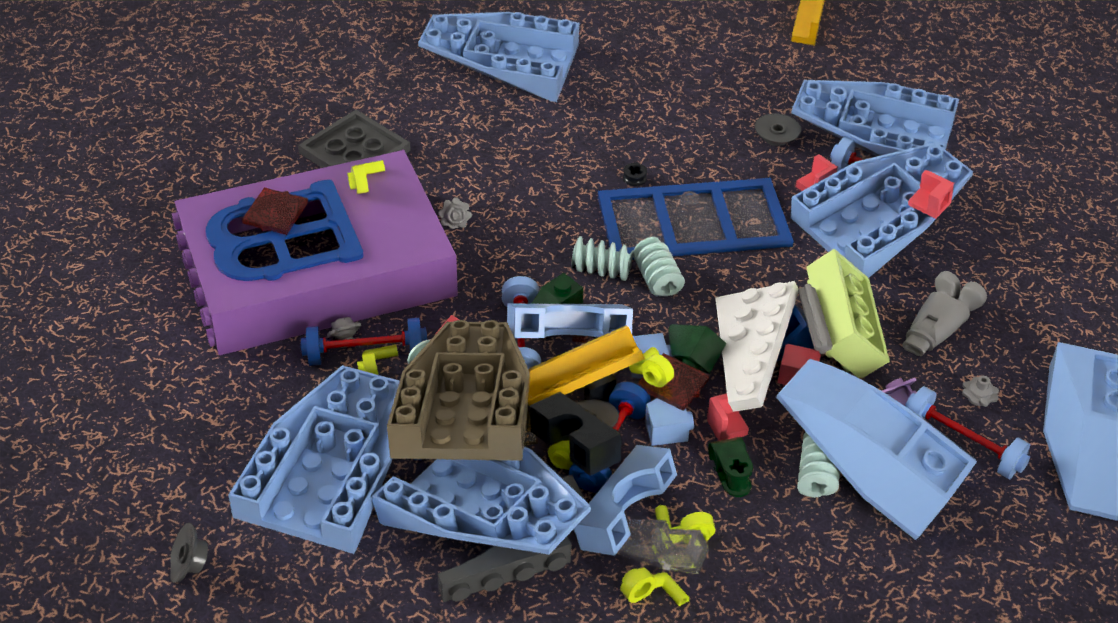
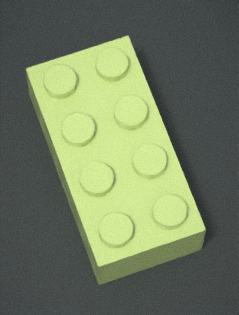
M835 249L806 267L809 277L807 283L816 289L833 345L832 349L826 351L825 355L829 358L833 357L846 372H852L858 378H864L889 363L890 360L869 278Z

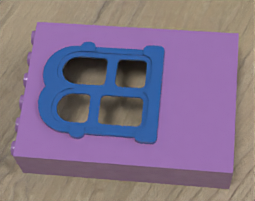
M405 150L174 201L176 213L171 214L175 230L180 229L176 234L180 251H183L182 258L185 269H189L187 273L191 288L197 287L193 290L197 307H204L200 309L203 326H210V329H206L210 347L216 346L219 355L306 334V327L318 326L319 330L331 328L332 322L343 317H350L355 322L458 296L456 254ZM380 160L384 161L385 171L366 175L369 192L357 194L356 189L350 190L347 173L351 172L352 166ZM271 196L280 197H272L270 220H294L273 218L299 219L320 213H326L327 215L325 219L296 225L292 223V225L290 224L280 231L274 230L247 237L233 235V233L260 228L259 226L261 225L264 227L265 224L269 223V220L267 222L266 219H260L256 215V211L253 210L256 207L261 210L259 211L261 214L269 217V214L265 212H270L267 209H270V206L264 207L266 206L264 202L268 204V201H271ZM275 199H292V200H275ZM274 201H296V202H274ZM298 201H299L302 206H301V208L299 207V210L301 209V211H299L300 213H299V215L297 216V212H298ZM274 203H296V204H278V205H274ZM284 207H296L295 215H285ZM285 208V213H287L288 209H292V213H294L295 208ZM251 213H253L254 219H258V222H260L261 224H254L257 222H253V219L249 218V216L252 217ZM273 216H295V217H273ZM282 221L285 226L288 225L287 221ZM332 229L340 246L336 250L293 259L290 256L285 240ZM272 243L279 262L273 265L249 268L242 265L238 257L244 249Z

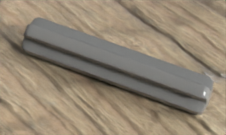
M805 284L804 287L799 288L798 294L813 346L820 354H826V351L831 350L833 347L816 289L811 287V284Z

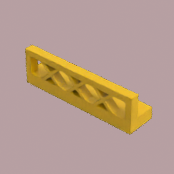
M800 0L791 42L815 45L825 0Z
M627 325L529 368L528 405L530 406L558 392L566 395L644 360L643 353L637 347L630 328Z

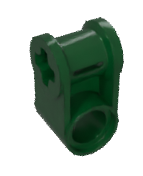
M742 437L710 442L708 444L709 458L714 460L716 465L714 470L718 474L723 489L730 496H746L752 487L749 477L753 472V463L749 458Z

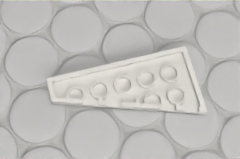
M795 281L775 283L768 287L750 288L744 292L715 297L720 338L727 343L722 351L728 403L733 412L763 406L799 289Z

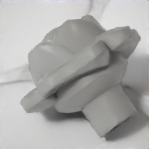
M458 197L453 198L452 202L445 200L443 208L438 212V215L442 217L441 224L449 226L451 229L458 228V226L460 228L466 227L467 220L472 217L471 212L467 211L470 207L469 204L461 202Z
M350 317L339 318L331 323L332 331H329L327 338L334 337L337 340L353 339L352 336L355 335L361 323L353 322Z
M987 376L974 377L971 381L963 383L962 395L967 397L973 405L987 407L991 402H997L999 399L997 395L999 389L991 384Z

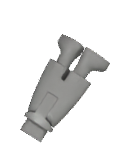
M949 271L941 272L935 278L937 292H932L922 305L906 333V340L902 344L903 348L917 356H922L926 351H932L937 345L951 336L969 319L970 311L978 309L986 302L987 293L980 284L971 281L966 283L961 290L960 281L955 274Z

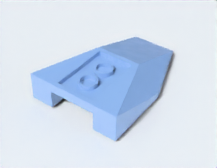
M520 12L437 14L431 16L418 42V46L483 75L549 101L557 102L579 45V23L567 19L559 20L545 16L526 15Z
M804 80L791 113L840 139L846 137L854 140L856 143L855 147L872 155L881 156L934 142L946 150L959 99L949 95L926 92L922 89L903 87L895 83Z
M936 142L856 161L792 196L791 219L828 252L833 249L837 250L869 278L934 222L935 218L908 205L909 199L920 189L922 173L928 170L953 182V199L973 176V171Z
M1058 342L1049 366L1043 428L1045 439L1069 510L1118 521V354Z
M344 365L339 367L272 424L228 495L233 518L354 554L374 507L371 496L382 487L392 459H390L387 423L400 381Z
M524 447L523 461L436 459L411 484L393 476L371 496L378 521L385 526L444 538L549 555L591 511V506L539 456L527 447Z

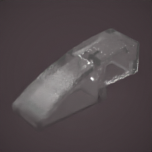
M626 519L631 535L617 552L618 555L658 569L699 574L709 550L701 530L670 529L666 520Z

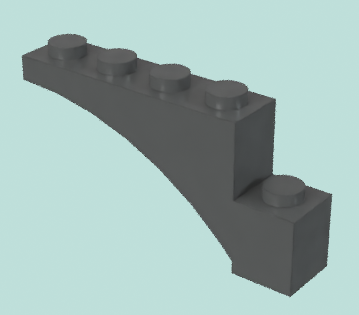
M573 475L562 478L584 499ZM566 536L550 555L493 546L483 554L462 565L438 573V588L443 602L450 600L462 601L469 597L470 594L478 591H494L500 588L502 584L516 579L525 581L533 577L534 574L548 569L550 571L560 570L567 563L571 562V542L568 536Z

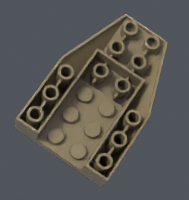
M465 320L446 322L402 371L387 423L390 459L523 461L530 372L507 322H497L494 320L485 322H467Z

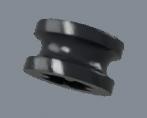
M640 163L627 164L623 169V181L630 186L643 185L646 182L647 168Z

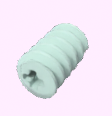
M579 236L573 249L571 267L573 268L576 264L577 272H582L587 266L588 274H593L598 268L599 276L603 277L609 270V276L613 279L620 272L621 280L626 281L631 269L633 250L630 254L627 253V247L623 244L618 252L614 242L611 243L609 249H605L603 240L600 241L598 247H594L593 238H590L588 243L583 245V238Z
M656 237L646 238L636 245L633 250V257L650 292L655 296H670L678 293L683 288L685 279L679 267H677L671 252H669L668 246L660 242Z
M805 432L803 435L797 489L800 494L807 497L816 498L822 495H831L839 489L840 471Z

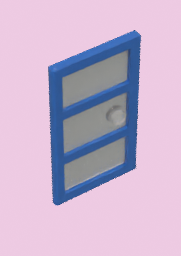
M771 178L598 191L597 196L609 246L614 242L618 252L624 244L627 247V253L630 254L639 242L649 237H656L660 242L666 244L672 256L793 247L794 241Z

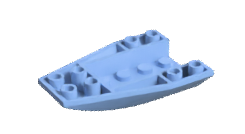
M809 359L776 396L862 498L915 540L918 539L946 505L977 463V460L897 400L867 382L828 364Z

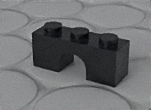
M558 392L530 405L531 432L549 446L560 441L569 440L570 461L591 476L621 461V434L563 393Z

